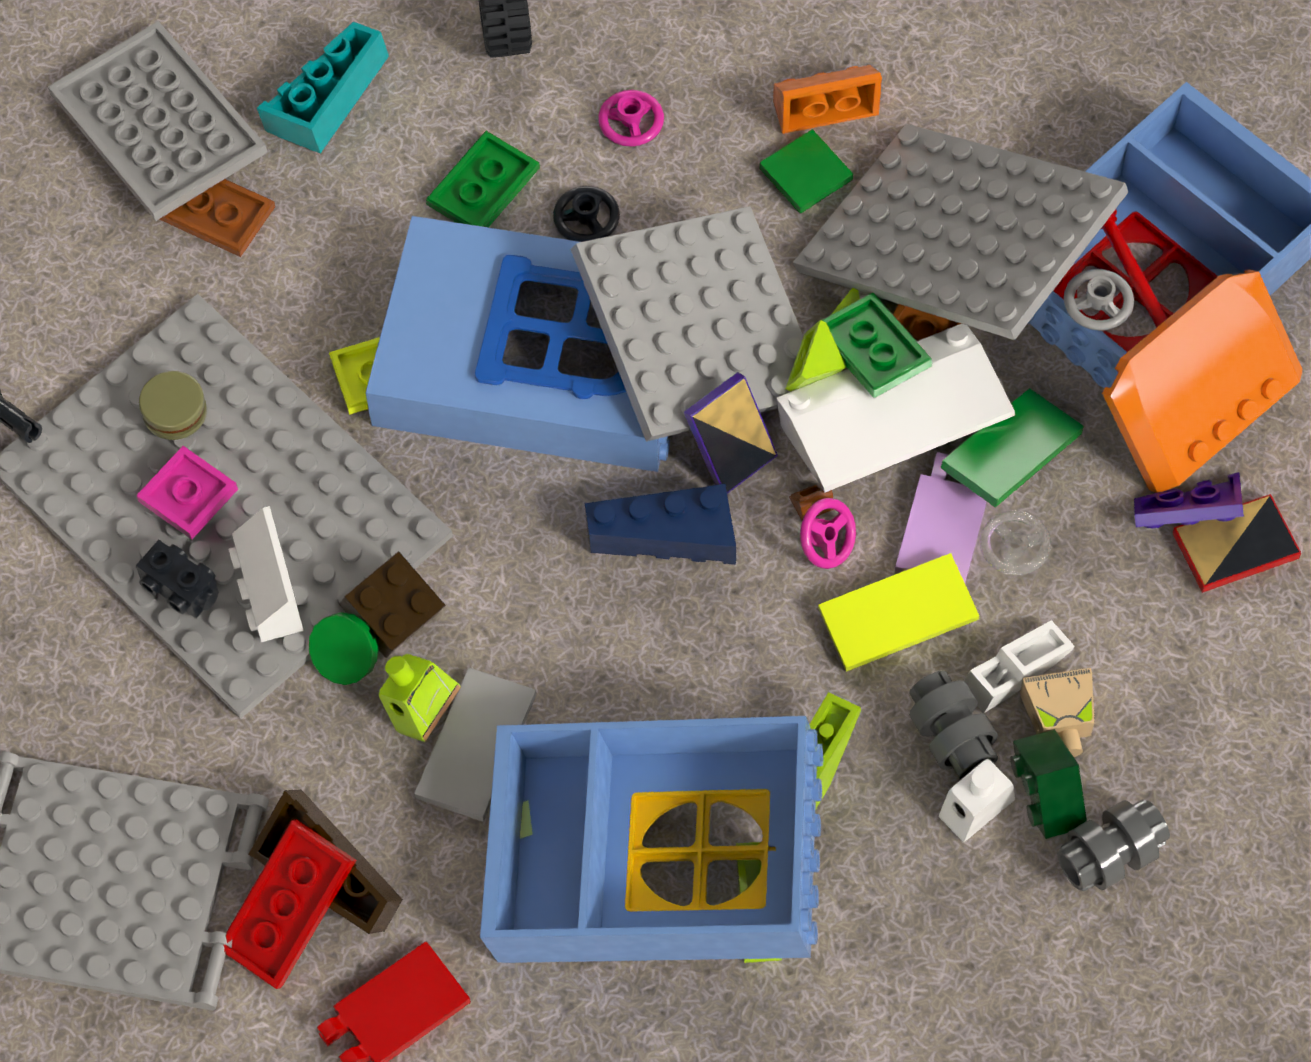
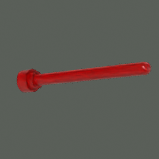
M1115 209L1101 229L1104 230L1157 328L1168 318L1115 223L1117 221V210Z

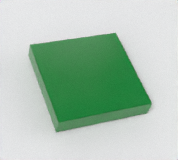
M813 129L761 161L759 167L800 214L853 180L852 171Z

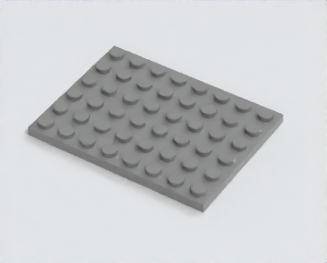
M905 124L794 260L793 264L796 271L850 289L855 288L866 294L874 293L879 298L1015 340L1128 194V189L1125 182Z

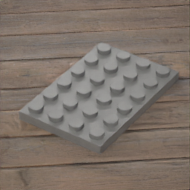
M159 21L48 86L50 95L155 221L268 153L265 143Z

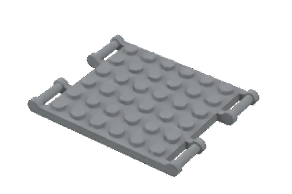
M0 752V828L6 829L0 847V974L211 1011L216 1010L218 1002L216 991L226 956L223 945L232 947V940L227 943L225 937L227 933L207 932L224 866L243 870L252 869L254 858L248 854L255 843L262 812L267 811L269 799L260 794L252 793L246 795L21 757L11 752ZM13 770L21 771L22 776L10 815L3 814L1 811ZM239 809H245L248 811L238 850L233 853L228 852ZM203 946L211 947L212 951L201 992H192Z

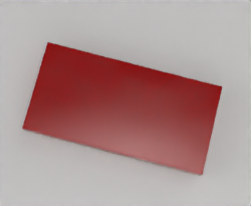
M292 820L228 928L225 937L227 943L232 940V947L223 945L225 954L275 989H280L357 860L298 820Z

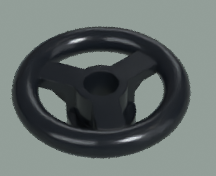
M579 186L568 190L557 200L553 210V221L559 233L568 240L578 242L610 236L616 229L620 219L619 206L614 197L607 191L595 186ZM571 200H573L572 208L569 210H564L566 205ZM601 201L606 203L610 211L609 221L604 228L597 220ZM564 221H579L581 224L587 225L592 234L574 232L567 227Z

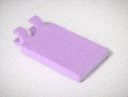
M937 452L931 476L920 475L896 562L895 572L901 573L951 553L964 583H966L987 501L963 484L947 481V473L941 469V464L948 454Z

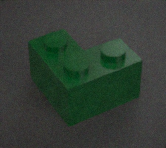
M1055 729L1014 740L1015 755L1010 757V763L1015 777L1022 778L1025 792L1030 796L1031 805H1027L1026 809L1032 827L1037 826L1045 839L1068 833L1086 822L1087 817L1079 764Z

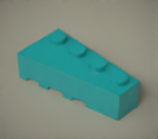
M353 21L323 48L324 54L317 60L308 61L301 68L302 73L291 83L286 81L277 89V96L269 103L264 101L256 108L265 131L321 154L389 57L381 31Z

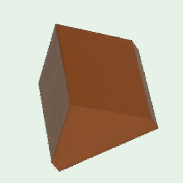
M819 483L791 494L789 498L802 521L807 510L815 502L824 498H833V492L830 490L824 493ZM824 509L817 516L832 511L834 509Z

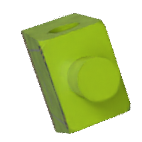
M410 654L394 656L385 665V671L389 677L379 690V698L398 733L425 742L461 686L429 660Z

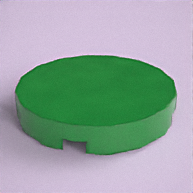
M339 612L326 616L313 627L309 636V653L313 665L323 677L333 683L348 685L359 682L373 671L378 659V645L376 639H372L369 632L370 628L366 622L354 614Z

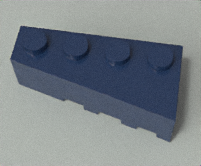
M725 484L585 503L586 526L591 553L635 557L638 554L651 555L659 559L676 557L688 558L695 562L712 560L723 561V564L736 565V541Z

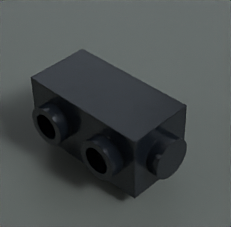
M158 539L136 564L141 579L139 581L140 585L152 595L161 594L167 599V603L180 614L187 612L197 619L203 610H209L217 600L219 591L214 572L203 563L196 565L191 562L187 554L174 544H171L169 547Z

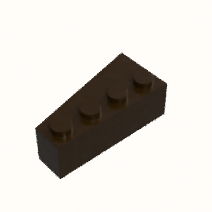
M301 789L285 790L248 855L266 865L290 822L298 820L357 860L329 908L368 934L385 932L403 899Z

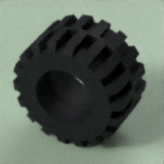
M478 0L485 50L490 58L530 53L532 35L527 0Z

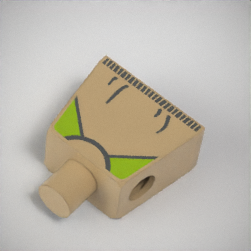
M1091 668L1023 678L1020 695L1036 734L1055 729L1073 757L1082 754L1080 738L1091 736L1094 726Z

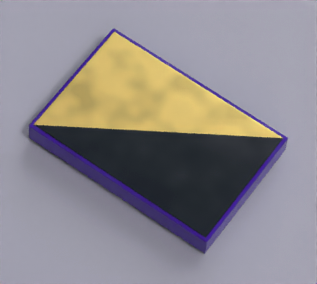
M739 372L684 411V415L714 484H725L727 494L778 456L746 377Z

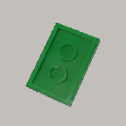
M485 131L426 198V205L455 223L489 228L540 169V164L535 159L490 132Z
M874 293L863 297L822 320L827 323L846 367L873 398L932 367V358Z

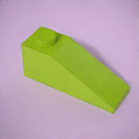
M829 692L809 724L811 729H816L817 742L822 744L823 765L817 767L816 779H821L822 798L831 785L861 712V707ZM816 801L815 810L817 809L821 801Z

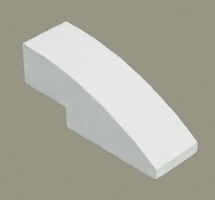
M1051 620L1000 648L996 657L970 670L964 681L977 699V706L985 713L1020 691L1023 678L1042 675L1069 654L1075 646Z

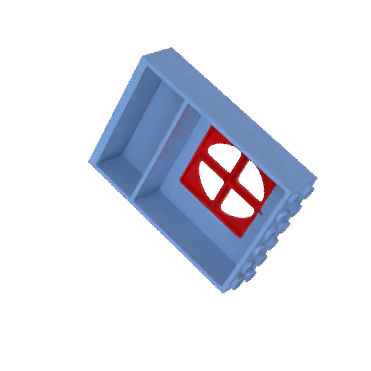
M1187 82L1085 171L1126 183L1128 194L1116 208L1117 221L1115 223L1126 243H1147L1155 245L1162 250V255L1143 271L1148 283L1171 263H1178L1184 268L1189 284L1186 303L1218 276L1244 273L1245 270L1259 271L1269 295H1272L1311 258V178ZM1100 229L1028 323L1040 332L1047 343L1055 344L1060 348L1070 362L1076 366H1081L1090 373L1093 380L1099 386L1111 388L1118 374L1115 367L1120 358L1149 334L1125 337L1111 334L1106 330H1091L1076 323L1069 316L1065 308L1064 292L1068 283L1077 274L1083 272L1087 266L1109 270L1120 275L1131 287L1134 300L1144 306L1130 278L1102 255L1112 245L1104 230ZM1076 290V292H1075L1074 299H1075V298H1078V296H1077V290ZM1120 292L1113 298V303L1121 309L1124 300ZM1160 303L1167 318L1174 314ZM1082 309L1079 310L1083 315L1094 320L1110 319L1102 310L1094 316H1088Z

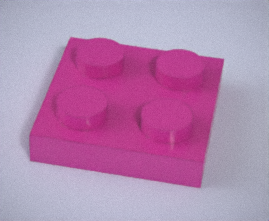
M182 446L136 496L139 503L192 540L235 494L238 487L237 483L185 446Z

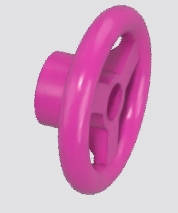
M624 90L613 94L605 100L598 114V123L602 133L610 141L622 146H640L650 142L659 134L664 123V113L660 103L650 94L638 90ZM652 109L654 123L647 132L641 135L639 128L641 118ZM608 119L622 121V124L629 128L631 137L616 133L610 127Z
M824 498L815 502L807 510L800 529V541L805 556L813 565L823 569L835 568L849 557L856 539V525L851 511L843 502L834 498ZM824 509H834L838 512L837 516L832 520L816 518ZM845 525V540L841 550L836 554L835 541L838 537V531ZM813 546L820 547L825 558L819 556Z

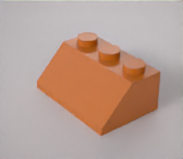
M871 65L862 67L852 66L841 71L822 72L811 77L786 79L780 83H775L773 103L782 134L879 115L881 73Z

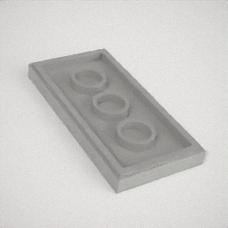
M468 667L461 688L455 697L415 790V799L484 822L491 805L497 726L524 725L535 700L536 690Z

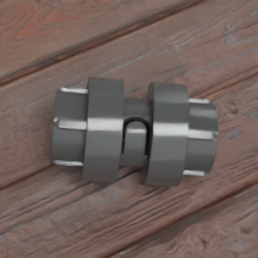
M937 671L922 678L910 689L909 694L915 705L910 710L909 716L922 736H935L929 745V750L941 769H954L959 778L962 779L986 759H989L993 764L996 763L998 756L992 745L997 740L998 734L985 714H972L978 705V701L965 681H952L946 671Z
M1123 800L1102 813V826L1093 820H1088L1068 832L1069 842L1061 846V849L1057 852V857L1064 874L1075 888L1086 891L1096 886L1100 890H1105L1124 879L1125 864L1134 870H1140L1159 858V848L1166 844V840L1170 838V833L1163 816L1150 801L1140 800L1135 804H1131Z

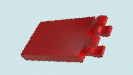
M425 941L333 1005L334 1011L338 1016L325 1020L317 1026V1029L320 1032L319 1036L327 1047L349 1031L359 1043L358 1046L347 1049L339 1056L341 1062H388L470 1004L471 1000L432 947Z

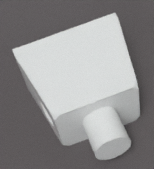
M986 759L948 791L939 813V818L965 842L1015 800L1014 786L989 759ZM962 808L965 812V816L961 815L958 812V809Z

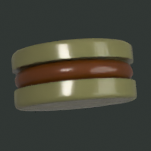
M179 371L160 373L152 377L140 392L139 407L144 423L150 432L157 437L167 440L183 439L194 434L205 421L207 405L203 390L198 381L189 374Z

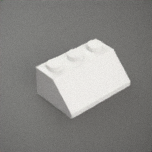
M270 506L264 507L232 533L235 547L229 548L234 569H242L244 578L237 579L242 600L250 599L252 609L245 610L250 630H258L261 642L303 631Z

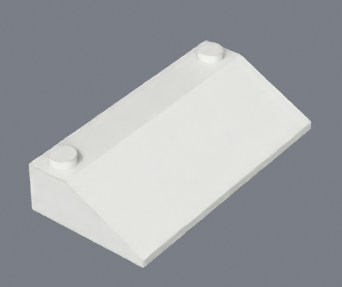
M959 324L917 341L932 358V367L876 398L870 395L849 369L777 397L781 427L824 493L1015 416V411L981 343L967 325Z

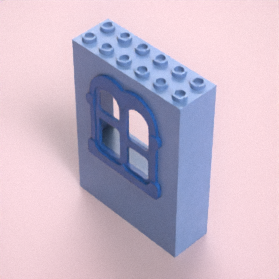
M411 217L366 389L372 426L658 472L660 460H667L670 440H667L668 436L646 442L619 372L607 379H592L562 374L558 371L561 352L566 339L575 338L608 344L601 328L590 327L586 323L591 300L571 252V248L580 242L423 217ZM524 281H534L576 288L578 296L572 320L568 323L517 315L514 311L521 284ZM512 330L537 332L549 336L548 349L544 365L541 369L535 370L503 363L508 335Z

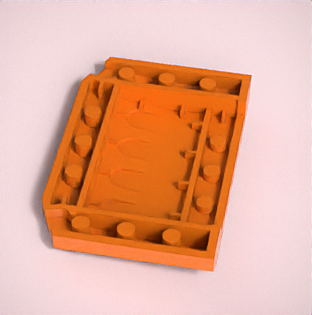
M1245 270L1244 273L1218 276L1122 356L1115 367L1118 374L1111 388L1105 387L1102 395L1148 489L1158 493L1182 484L1295 387L1301 380L1303 369L1259 271Z

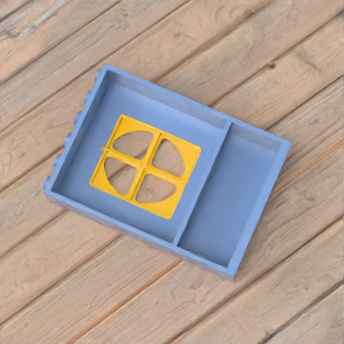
M806 716L497 726L480 930L481 940L497 962L811 958V945H816L818 940L817 923L812 921V908H818L819 891L818 886L813 885V872H819L820 854L818 849H814L815 837H820L821 818L820 814H815L816 801L822 800L821 779H816L817 767L823 765L822 744L817 742L816 729L810 728ZM529 800L533 835L520 839L523 802ZM716 802H723L746 812L762 830L763 838L761 843L758 845L712 846L709 843L711 806ZM686 803L697 805L696 835L693 845L689 847L656 848L643 846L642 842L646 831L660 816ZM715 860L761 861L762 865L759 875L744 892L718 905L707 904V877L710 862ZM691 861L694 864L692 902L687 906H680L656 895L642 878V865L646 862Z

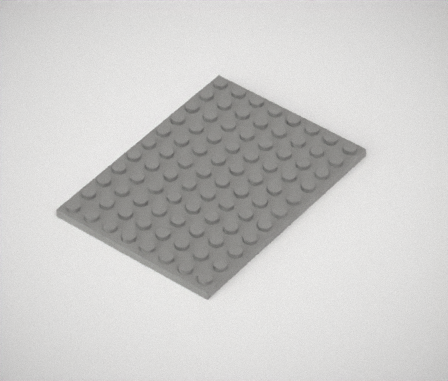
M199 294L195 295L39 420L38 423L42 425V433L36 441L32 439V443H27L19 436L0 452V481L240 719L311 659L309 636L313 627L326 616L339 612L346 613L339 605L344 596L398 551L416 569L453 537L452 530ZM167 371L184 372L195 378L203 390L207 405V414L202 426L194 434L178 440L163 439L150 432L144 423L139 407V396L143 386L152 377ZM182 446H185L237 483L238 487L235 494L192 540L139 503L136 496ZM270 506L303 631L261 642L258 630H250L245 610L252 609L250 599L242 600L237 579L244 577L241 568L234 569L229 548L235 547L232 533L259 510ZM158 539L169 547L171 544L178 546L187 554L191 562L196 565L203 563L216 575L215 581L219 591L217 600L209 610H203L197 619L187 612L184 614L178 613L167 603L165 597L159 593L156 595L150 594L139 583L141 579L136 564Z

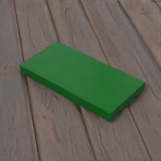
M1030 388L1011 403L1015 416L978 430L942 460V470L995 508L1083 432L1084 426Z

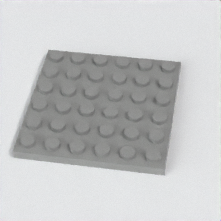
M751 206L580 242L571 248L646 442L690 431L691 429L684 411L737 372L746 377L760 413L777 409V397L790 392L785 388L803 340V334Z

